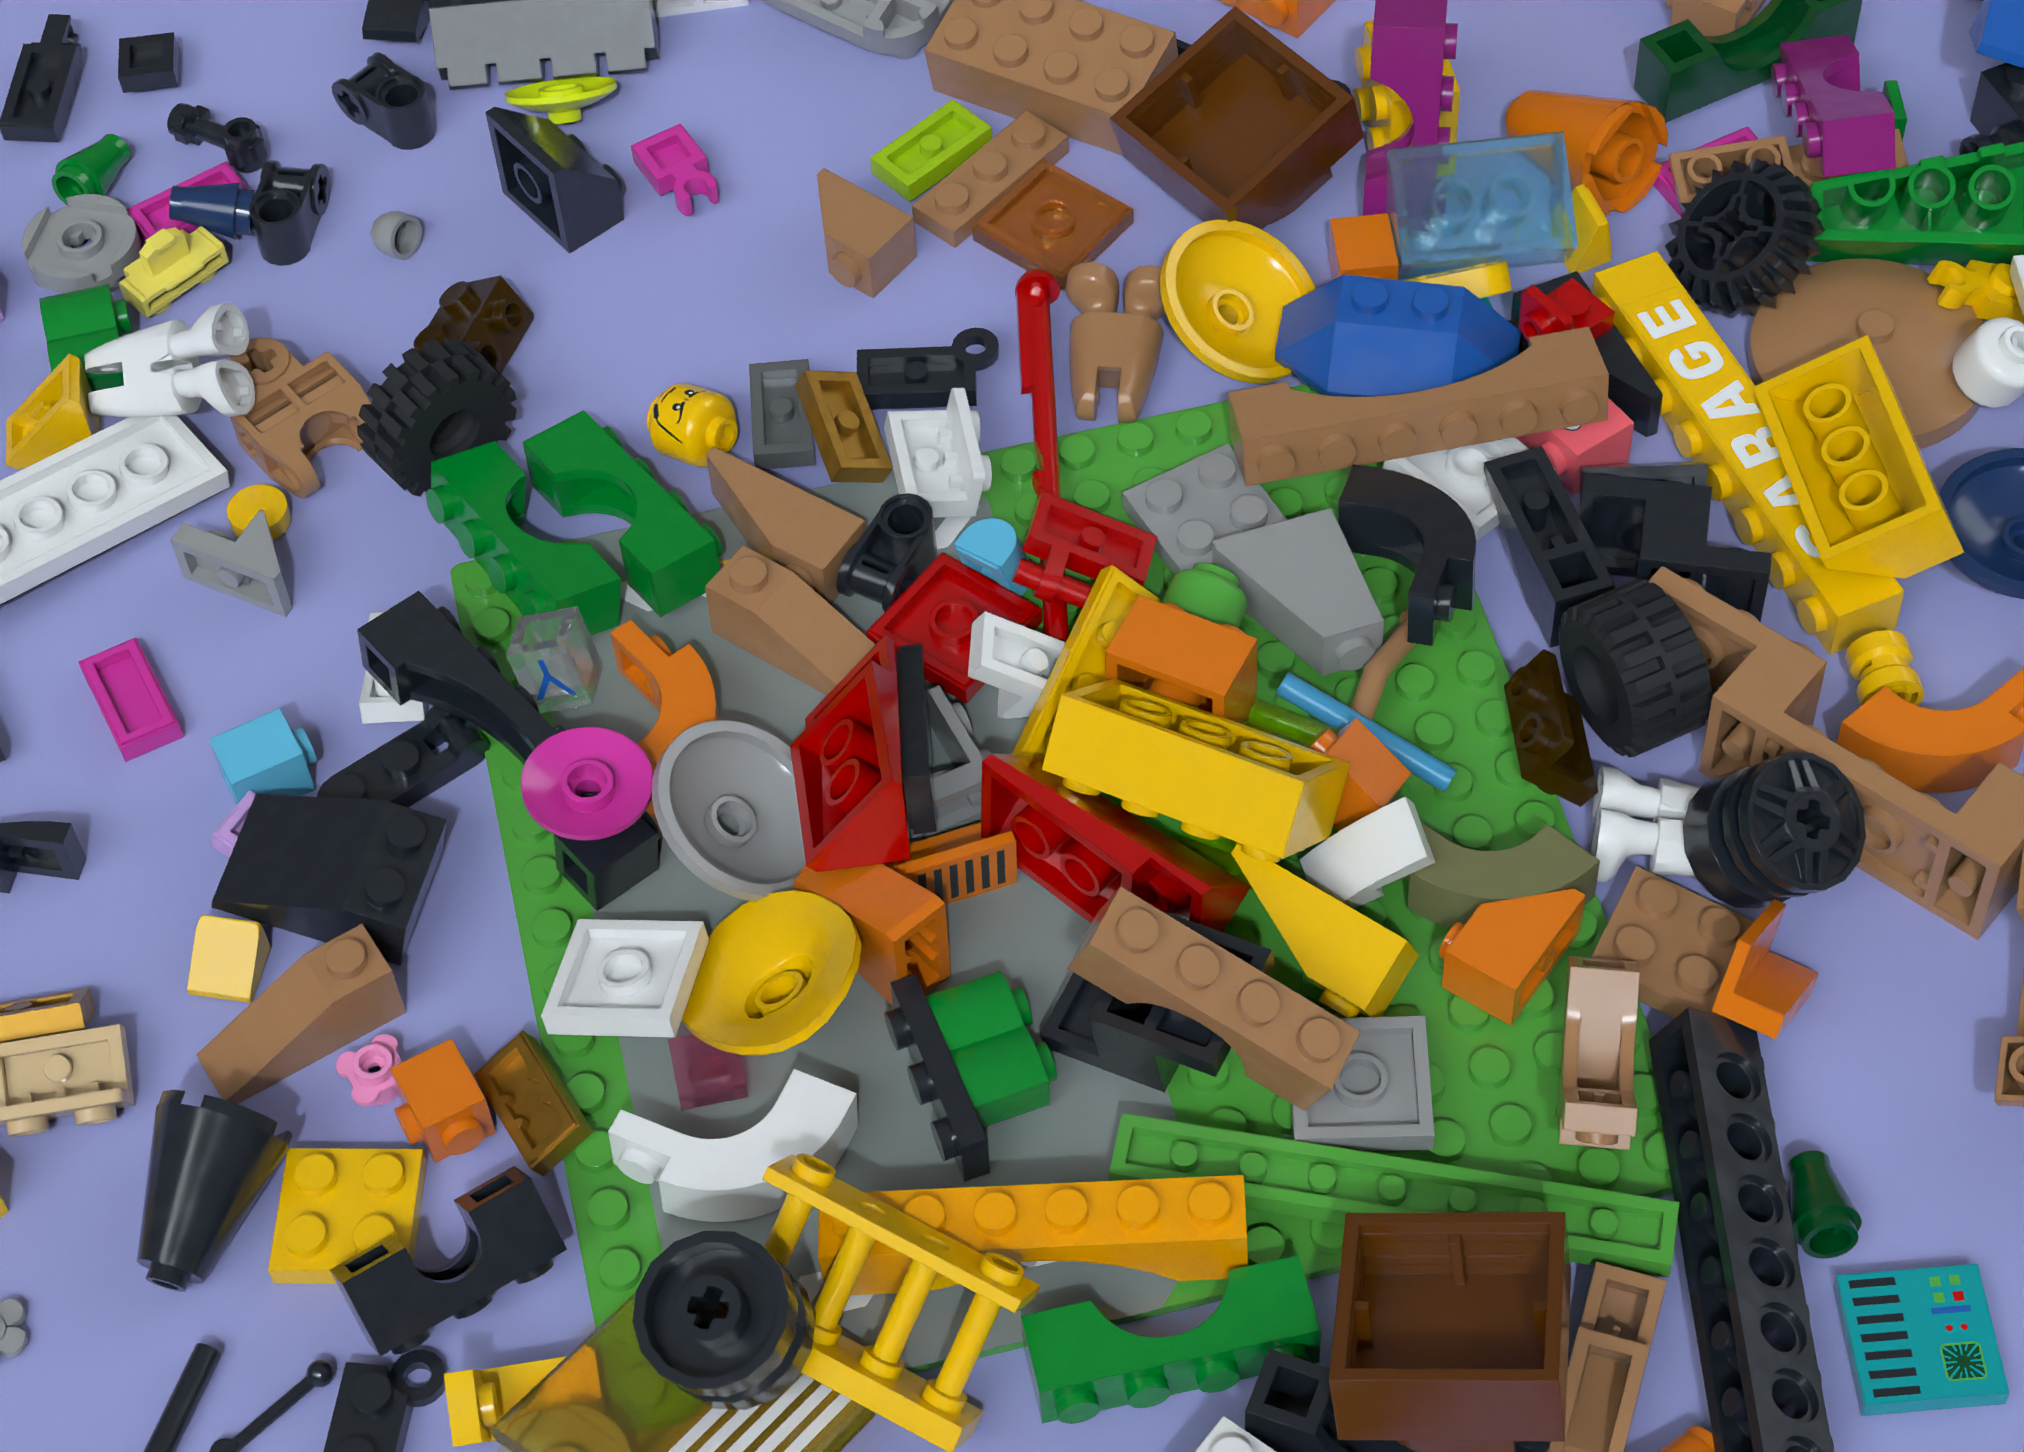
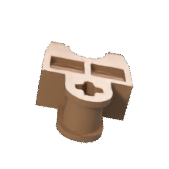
M255 338L249 340L244 353L231 356V361L238 362L247 369L253 379L255 388V403L252 410L245 415L230 417L238 444L271 480L299 498H306L320 489L318 476L311 465V460L320 450L332 445H347L358 452L362 450L360 444L363 441L357 436V426L365 422L358 415L361 405L371 404L361 385L328 351L303 366L280 341L272 338Z

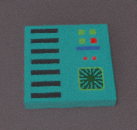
M1978 1263L1836 1275L1833 1289L1861 1416L2006 1404L2009 1388Z

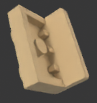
M121 1024L0 1043V1127H7L8 1137L44 1133L49 1131L48 1120L74 1115L76 1126L111 1122L117 1120V1108L135 1106L125 1026Z

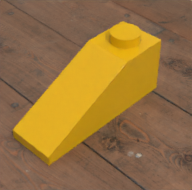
M1237 843L1231 852L1232 856L1307 977L1323 991L1318 1002L1343 1018H1356L1358 1013L1366 1017H1382L1420 954L1406 939L1274 862L1261 861L1247 856L1241 851L1242 844Z

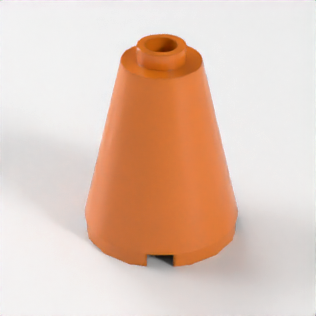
M1528 90L1511 103L1505 118L1508 139L1571 192H1573L1576 186L1584 184L1585 187L1589 188L1602 212L1607 215H1611L1610 211L1614 210L1621 213L1632 210L1648 194L1658 178L1662 167L1661 164L1654 162L1658 143L1667 147L1668 133L1665 118L1656 107L1641 101Z

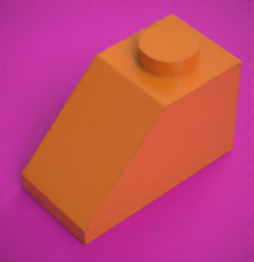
M1573 888L1480 904L1465 925L1458 921L1450 928L1441 944L1439 957L1444 959L1442 988L1512 1026L1581 931L1586 894Z

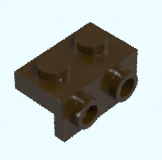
M501 275L471 282L460 281L451 285L441 295L439 309L429 325L416 336L413 346L415 351L421 353L423 352V342L435 339L441 346L445 337L455 338L459 343L465 341L502 373L533 321L534 315Z
M1543 649L1529 663L1516 670L1510 680L1504 684L1521 778L1536 785L1546 794H1555L1581 807L1598 793L1582 714L1575 697L1565 693L1563 690L1556 655Z

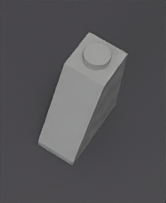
M1331 508L1212 540V564L1222 567L1238 577L1240 581L1239 588L1244 592L1248 600L1246 613L1321 676L1342 670L1353 671L1360 669L1381 648L1384 620Z

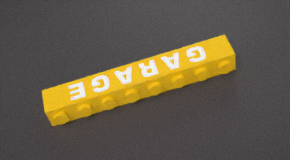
M1655 251L1594 273L1592 293L1615 311L1614 325L1663 394L1660 416H1662L1673 432L1679 452L1683 457L1691 458L1693 462H1704L1707 464V486L1712 487L1711 497L1717 502L1721 501L1733 517L1740 539L1746 545H1752L1757 552L1772 553L1769 579L1776 589H1783L1796 607L1803 629L1809 635H1815L1829 655L1847 649L1853 641L1868 633L1881 630H1895L1905 591L1895 577L1825 568L1754 392V383L1659 252Z

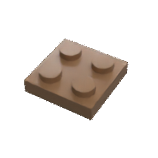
M1636 866L1591 958L1637 961L1640 970L1638 1001L1673 1018H1676L1686 1008L1717 1014L1712 1012V1008L1738 939L1753 924L1754 920Z

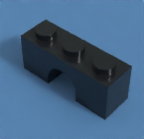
M513 1166L454 1199L465 1222L466 1241L459 1256L445 1267L435 1270L415 1267L406 1248L394 1236L390 1235L330 1269L367 1342L380 1356L389 1351H392L394 1355H399L418 1347L430 1337L429 1329L452 1315L455 1319H462L479 1312L492 1301V1292L513 1280L517 1284H522L540 1277L554 1265L552 1258L567 1250L534 1183L527 1174Z

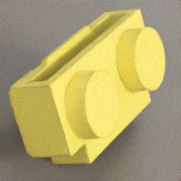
M202 226L190 234L183 229L178 230L176 227L163 228L145 240V245L139 251L140 258L123 269L126 278L119 282L123 298L148 318L151 315L165 312L171 306L174 299L194 285L211 280L216 275L217 270L228 263L229 260L223 243Z

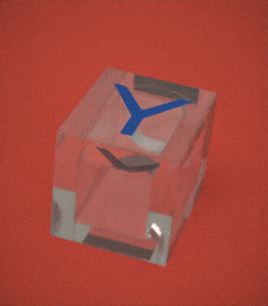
M578 607L519 617L506 657L519 685L523 686L535 700L539 713L556 710L572 711L581 706L592 704L604 665Z

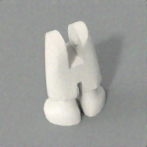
M229 302L213 305L195 321L191 328L182 320L175 319L133 332L92 349L84 355L85 371L93 374L123 372L124 386L88 393L91 413L114 417H158L191 414L198 410L203 398L225 416L233 417L248 414L255 403V388L253 379L244 366L238 362L226 359L207 362L199 366V357L226 358L240 355L246 351L249 344V330L244 315L236 305Z
M1601 766L1596 780L1598 793L1593 796L1591 823L1595 827L1589 851L1590 854L1600 860L1597 882L1604 883L1611 880L1625 859L1636 855H1650L1649 871L1655 875L1695 877L1685 854L1683 823L1689 801L1700 787L1660 778L1657 788L1638 784L1628 774L1617 768ZM1632 817L1652 818V822L1637 820Z

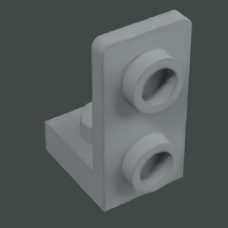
M939 685L927 690L930 725L956 769L933 774L937 832L923 833L924 839L957 830L981 820L982 761L991 754L986 748L978 751L971 739L973 737V730L966 711L959 702L951 705Z

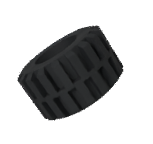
M1646 579L1634 580L1568 608V611L1563 613L1561 625L1559 626V648L1568 686L1590 727L1617 754L1621 756L1627 755L1629 758L1635 757L1697 730L1706 724L1712 701V688L1707 662L1699 640L1688 619L1674 600L1654 582L1650 584Z

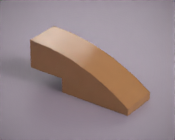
M1596 1262L1580 1327H1578L1568 1366L1565 1442L1551 1441L1549 1452L1625 1451L1667 1280Z

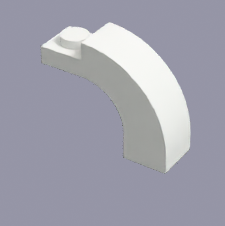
M793 1069L778 1100L765 1118L745 1132L720 1139L691 1137L620 1110L608 1131L613 1163L626 1176L644 1184H652L654 1181L659 1182L663 1212L697 1221L729 1222L769 1214L781 1209L787 1192L762 1180L767 1167L791 1154L796 1156L800 1153L818 1157L835 1167L858 1128L857 1093Z

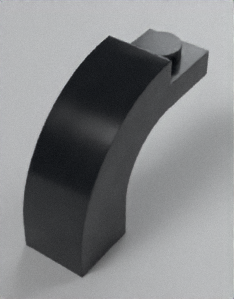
M1353 464L1338 501V524L1352 553L1390 559L1405 566L1415 574L1408 592L1407 642L1433 646L1441 622H1451L1455 608L1472 611L1476 537L1472 523L1465 511L1455 500L1437 487L1421 479L1392 470Z

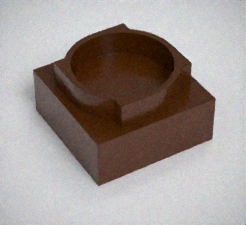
M1236 6L1110 117L1124 158L1203 222L1211 220L1239 221L1261 230L1267 225L1288 216L1333 177L1331 167L1364 138L1354 97Z
M1566 1212L1346 1213L1329 1374L1338 1440H1395L1397 1443L1416 1452H1516V1443L1519 1441L1565 1442L1571 1265Z

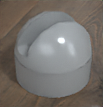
M400 211L383 213L373 222L371 229L373 244L387 256L406 260L417 251L422 238L421 223L415 216Z

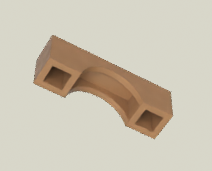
M1122 887L1097 912L1067 969L1126 1004L1148 1003L1162 1006L1201 1023L1220 1036L1238 1054L1244 1066L1245 1076L1303 1111L1332 1089L1361 1032Z

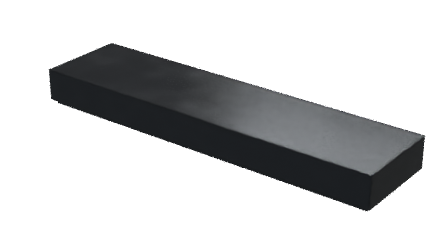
M922 644L900 646V651H897L903 782L909 830H913V835L933 833L937 831L930 720Z

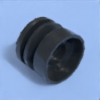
M1788 752L1773 759L1764 760L1754 766H1746L1725 773L1705 782L1688 804L1683 823L1685 854L1696 879L1714 898L1734 908H1762L1768 906L1774 899L1784 902L1792 897H1802L1810 893L1827 890L1845 881L1860 862L1866 839L1864 809L1853 784L1835 764L1813 753Z

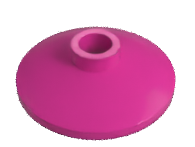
M599 727L573 728L547 738L533 750L522 770L520 781L521 795L528 813L547 831L573 840L603 839L624 831L633 825L645 812L652 798L653 771L644 751L623 734ZM586 792L597 794L593 797H580L581 794Z

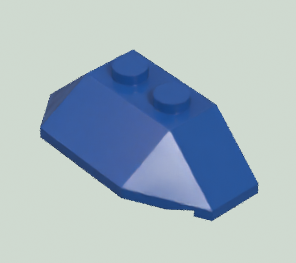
M1343 274L1283 306L1275 350V361L1285 368L1289 367L1303 382L1321 395L1344 397L1398 395L1446 386L1485 373L1519 355L1521 331L1465 287Z

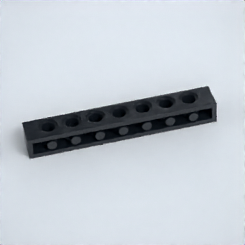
M1686 1008L1648 1041L1674 1201L1680 1202L1677 1220L1715 1452H1834V1443L1829 1430L1822 1391V1378L1817 1364L1810 1325V1312L1805 1298L1798 1259V1246L1794 1238L1786 1194L1787 1186L1782 1172L1775 1133V1121L1770 1106L1764 1073V1060L1761 1056L1757 1031L1724 1016Z

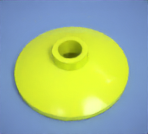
M601 76L549 80L509 90L505 93V100L507 103L522 109L547 112L548 119L551 122L563 124L581 120L580 108L606 97L617 88L616 79Z

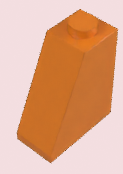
M884 864L815 872L805 865L799 875L793 879L796 891L810 892L822 896L837 904L852 919L862 944L857 972L892 1006L890 982L916 974L926 996L951 976L945 902L936 894Z

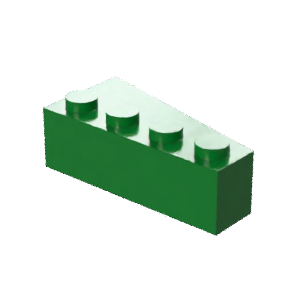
M2024 142L2006 146L2003 143L1979 147L1977 152L1944 158L1941 155L1921 159L1918 164L1901 168L1862 172L1811 183L1809 188L1812 196L1817 199L1822 209L1817 217L1821 220L1825 231L1814 238L1822 253L1808 257L1806 262H1829L1842 259L1867 258L1913 265H1937L1942 260L1952 261L1961 266H1966L1970 260L2011 265L2013 256L2024 255Z

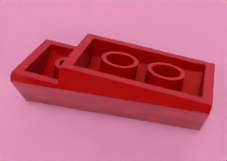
M884 635L805 718L806 729L790 745L806 867L815 872L911 860L909 822L903 782L896 646L893 639Z
M990 754L982 761L981 838L985 839L1012 831L1016 840L1017 868L1090 923H1092L1097 912L1122 887L1159 910L1224 932L1251 887L1249 884L1100 794L1086 795L1064 787L1062 784L1063 777L1042 770L1044 761L1035 755Z

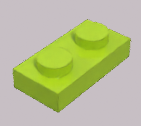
M952 99L871 156V173L907 201L911 202L953 172L992 139V127Z

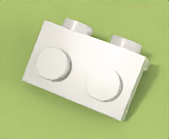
M965 388L951 389L946 410L887 411L884 431L898 493L919 495L927 500L932 507L933 517L976 516L982 491H989L992 470L989 456L981 455L978 445L980 440V418L977 410H970Z

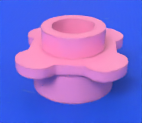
M388 1034L377 1035L372 1039L370 1045L362 1047L357 1052H344L338 1057L336 1061L337 1073L340 1077L349 1080L353 1088L351 1096L357 1105H383L399 1096L390 1071L391 1067L403 1062L397 1053L399 1045L395 1037ZM372 1067H381V1070L378 1072L369 1073Z

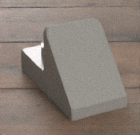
M264 510L257 512L235 542L217 530H209L207 532L183 523L171 538L173 550L185 579L287 617L292 610L277 550Z

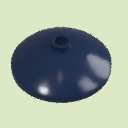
M2024 448L2002 449L1982 454L1961 465L1946 480L1939 495L1965 552L1949 559L1953 565L1972 581L1989 590L2009 597L2024 599Z

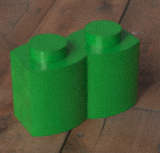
M109 284L39 298L51 372L68 354L80 358L92 392L124 386L123 372L109 374L86 372L84 355L107 342L120 338L125 334L133 333L126 300L114 301Z
M1001 971L926 996L982 1128L1050 1105L1049 1083L1057 1080L1055 1063L1047 1044L1044 1041L1035 1044L1026 1028L1033 1025V1018L1027 998L1020 986L1010 989Z

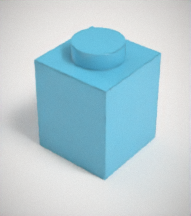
M280 708L209 738L221 774L236 805L249 790L255 794L303 796L315 790L308 769V765L317 762L313 747L303 727L291 731Z

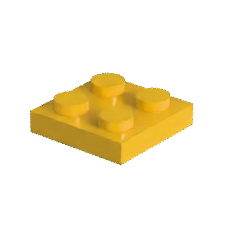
M288 1148L268 1267L273 1283L336 1284L330 1269L390 1235L394 1236L406 1248L414 1263L427 1160L423 1149Z

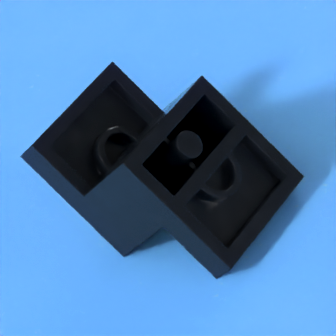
M1584 473L1579 517L1610 575L1635 577V581L1638 579L1649 581L1660 567L1663 566L1682 578H1688L1697 582L1706 592L1737 610L1749 612L1761 623L1770 577L1772 553L1749 551L1739 547L1721 548L1707 546L1711 486L1692 485L1680 481L1665 482L1628 478L1615 474Z
M1162 911L1269 976L1275 964L1271 949ZM1076 973L1072 974L1040 1033L1042 1042L1044 1041L1052 1051L1164 1093L1179 1064L1216 1077L1231 1049V1046L1220 1036L1188 1016L1154 1004H1126Z

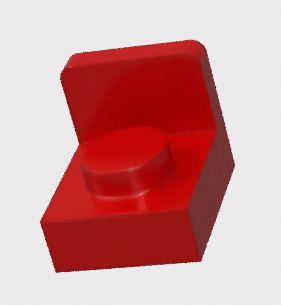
M1573 278L1548 295L1544 294L1536 286L1531 285L1522 291L1518 330L1522 332L1525 339L1529 342V337L1589 326L1592 336L1596 340L1613 328L1615 311Z

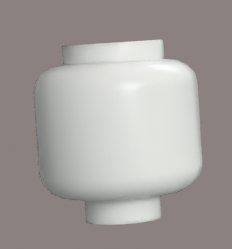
M2007 317L1992 318L1979 326L1959 345L1952 359V372L1957 385L1965 396L1979 405L1998 408L2008 406L2024 394L2023 323Z

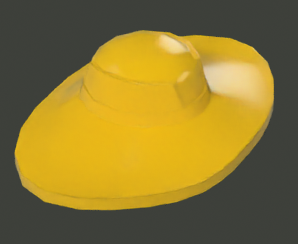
M796 890L773 892L758 901H749L742 904L720 922L709 935V942L682 1021L695 1037L706 1044L725 1052L740 1055H766L783 1052L806 1041L828 1022L846 997L857 973L862 944L855 924L837 904L810 892Z

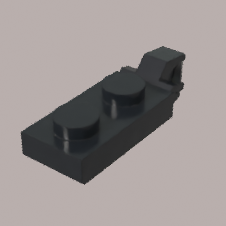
M49 14L41 41L32 42L31 44L23 43L0 118V131L4 140L59 141L82 64L81 44L77 43L78 36L74 34L70 15Z

